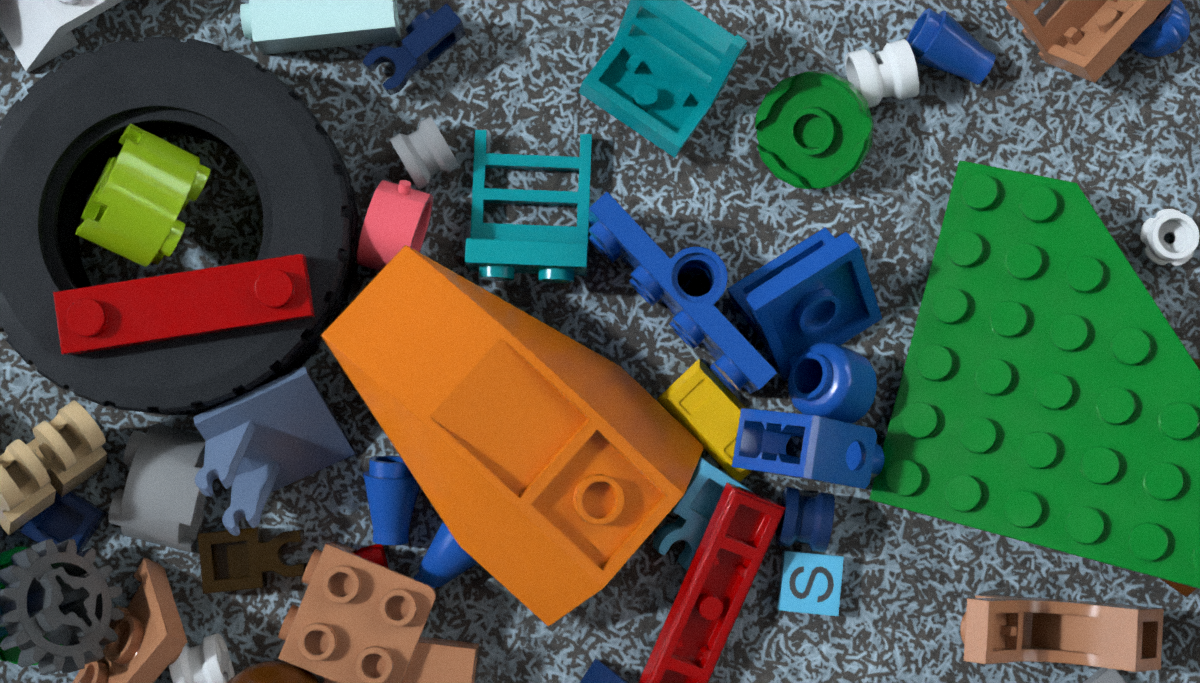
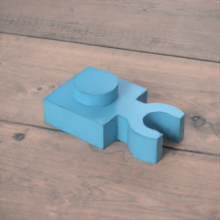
M700 457L684 496L672 509L674 513L679 515L675 523L663 526L656 533L653 547L660 554L665 555L675 541L684 540L685 549L679 555L677 561L683 568L688 570L726 483L728 482L748 491H753Z

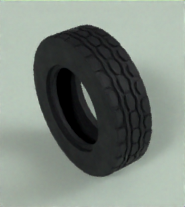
M145 37L144 41H136L131 38L102 45V50L95 52L90 49L63 62V68L56 72L49 71L27 89L29 94L22 101L18 99L0 121V331H5L8 335L6 341L27 364H34L39 374L63 390L69 389L75 396L103 406L163 415H190L203 413L289 374L294 368L299 369L319 348L317 344L322 340L320 335L342 313L339 309L343 304V300L347 301L356 273L353 271L355 261H357L360 230L357 229L359 214L355 190L351 186V177L340 151L336 148L334 141L308 106L288 85L270 70L261 68L262 66L259 63L233 50L224 51L220 45L191 38L187 39V42H181L178 37ZM130 123L160 138L190 136L207 139L231 149L240 156L257 184L263 207V238L257 260L304 254L307 261L315 317L75 355L61 354L53 292L92 286L82 264L79 236L75 235L80 225V218L86 198L92 186L101 175L108 159L118 157L123 147L118 141Z

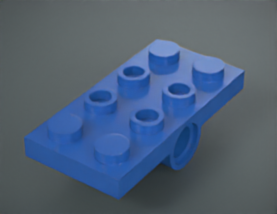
M608 192L589 207V225L591 227L588 230L591 235L588 238L610 263H613L619 257L633 271L630 274L632 278L629 280L632 287L651 306H654L660 300L674 315L669 323L670 327L691 349L701 344L715 358L716 361L710 366V369L730 391L734 393L736 390L743 388L747 394H751L760 390L777 374L776 370L714 306L723 295L728 279L726 266L715 252L704 247H689L681 250L670 259ZM685 272L699 274L706 282L707 293L698 297L684 293L678 284V276Z

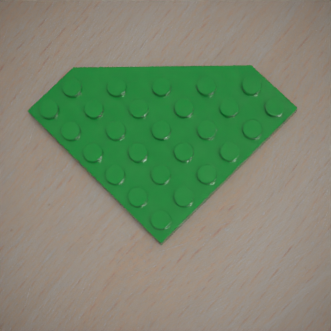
M959 160L883 446L884 465L880 474L874 479L869 500L1200 589L1199 368L1077 183Z

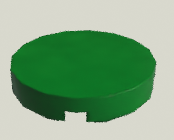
M806 71L781 80L765 95L756 114L755 130L757 129V140L759 143L757 148L761 160L775 177L795 188L821 189L843 182L862 166L872 146L874 122L867 100L851 82L832 72Z

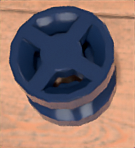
M785 486L780 504L786 509L776 529V544L790 547L795 542L808 544L813 551L826 552L834 519V494L820 492L815 497L803 495L798 488Z

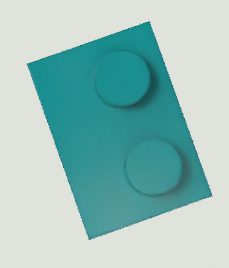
M630 0L614 41L583 80L578 93L676 158L718 99L720 91L728 81V76L735 68L738 58L747 46V40L738 34L734 36L682 0Z
M475 130L470 238H466L465 264L470 271L479 272V279L514 280L515 273L539 274L538 281L573 283L574 275L587 276L592 134H580L579 157L487 153V130ZM486 168L579 172L578 192L485 188ZM484 203L577 206V227L484 223Z

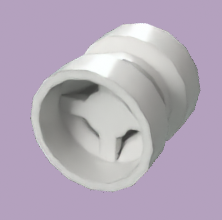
M902 39L887 43L882 51H878L875 54L870 53L866 49L846 54L845 68L847 79L867 100L869 108L876 107L883 97L893 96L900 101L916 97L919 94L917 65L907 40Z

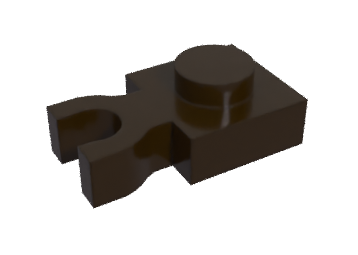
M262 527L240 529L238 536L230 534L228 530L198 534L203 594L266 587V571H273L285 577L303 576L307 563L291 565L284 560L282 551L289 542L305 541L304 529L280 533L269 542H263Z

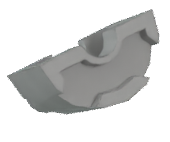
M157 423L150 426L146 433L134 431L127 442L124 453V464L130 466L125 489H118L114 494L109 509V523L121 526L122 534L127 537L195 553L198 534H200L205 515L204 505L206 496L201 493L195 484V476L204 465L206 441L203 436Z

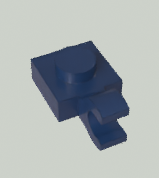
M447 3L437 12H434L433 9H427L412 20L406 28L408 35L401 40L403 44L401 47L379 46L372 49L365 56L363 63L370 72L384 62H390L396 66L394 75L383 84L384 89L389 95L402 90L407 84L408 79L419 69L423 71L466 35L461 19Z

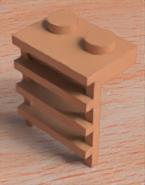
M1005 0L1008 4L1005 8L1011 16L1019 19L1024 27L1022 30L1023 34L1027 39L1036 43L1041 50L1038 55L1046 63L1096 83L1115 64L1117 59L1137 37L1156 20L1157 16L1172 0H1050L1036 16L1033 12L1044 0Z

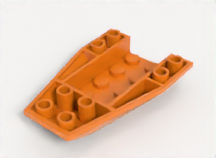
M407 245L401 248L320 335L457 544L547 626L555 623L609 583L684 496L705 447L621 366Z

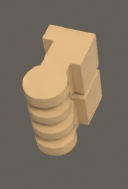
M73 400L61 408L57 416L50 422L42 421L32 429L35 436L34 440L25 444L20 439H16L6 446L5 452L0 456V525L8 535L51 506L55 501L56 491L63 497L106 465L107 452L102 447L106 443V439L91 415L77 401Z

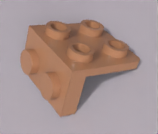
M337 541L326 543L323 551L315 549L302 577V582L308 584L300 607L293 604L281 626L278 638L284 640L285 643L278 659L337 683H402L436 600L434 588L429 584L355 555L357 549Z

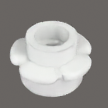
M1164 209L1159 211L1155 218H1149L1144 222L1140 232V239L1145 243V254L1152 262L1161 266L1167 263L1179 266L1188 262L1193 257L1194 250L1199 242V230L1196 223L1188 215L1175 209ZM1166 233H1171L1174 237V241L1171 244L1164 240Z

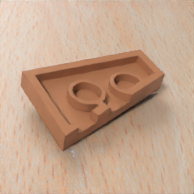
M145 557L143 558L134 574V577L142 582L127 608L119 605L115 607L124 612V618L109 623V627L118 635L116 642L105 645L103 649L104 657L101 660L85 664L84 669L79 670L72 683H154L166 667L178 659L188 641L165 568L159 563Z

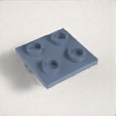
M306 366L193 417L195 426L206 441L204 465L195 476V484L203 495L209 497L213 495L212 482L216 478H219L226 489L232 485L231 505L224 512L222 522L228 532L234 536L240 534L239 521L246 517L252 528L257 527L261 520L262 510L271 492L355 454L351 442Z

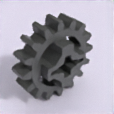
M48 539L32 545L31 548L29 547L12 555L13 565L0 570V582L6 586L5 589L0 590V606H2L0 628L5 627L8 632L0 647L2 650L18 646L21 652L17 665L23 668L38 663L40 675H49L58 671L67 674L84 669L85 664L101 660L104 657L101 646L116 642L118 638L115 631L109 627V623L124 618V612L112 607L111 600L123 593L122 588L116 586L108 587L105 581L110 576L113 568L111 565H107L97 569L93 565L97 551L93 548L76 554L77 547L73 539H68L56 545L52 539Z

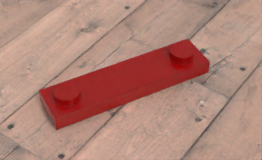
M304 254L53 292L61 354L75 355L315 317L307 261Z
M726 483L638 683L709 682L786 508L783 505L731 483Z

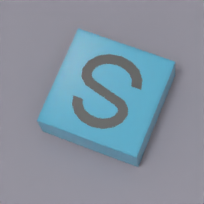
M782 550L777 609L779 611L839 616L844 557Z

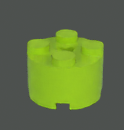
M130 123L118 141L123 147L117 158L108 159L82 213L81 218L85 221L76 229L75 235L147 267L151 262L158 265L164 255L170 257L175 250L186 225L177 220L180 211L182 212L185 209L189 200L193 202L197 200L207 182L210 168L199 164L200 157Z

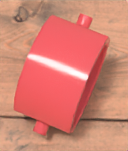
M382 180L373 194L364 219L358 243L357 264L381 271L404 245L420 253L433 206L432 194L411 188V182L407 180H400L399 184Z

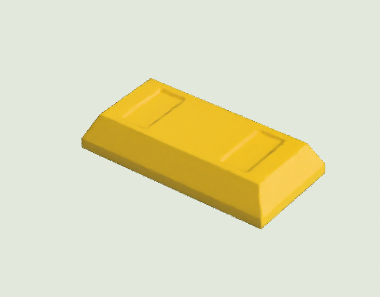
M698 359L657 400L705 446L704 449L731 477L741 482L752 470L732 467L741 408L746 407Z

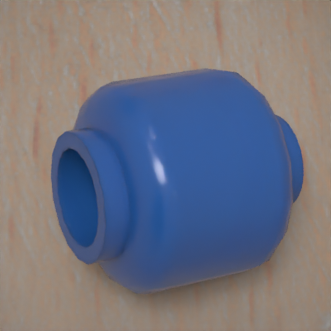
M820 342L808 346L797 356L791 366L788 378L789 397L794 407L802 414L820 416L851 424L857 422L868 412L874 402L877 391L876 372L870 361L858 352L833 343Z

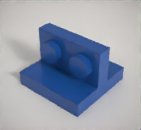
M826 227L727 288L733 304L761 338L771 364L784 381L789 378L791 366L797 356L808 346L820 342L842 345L883 319L859 245L847 232L835 238Z

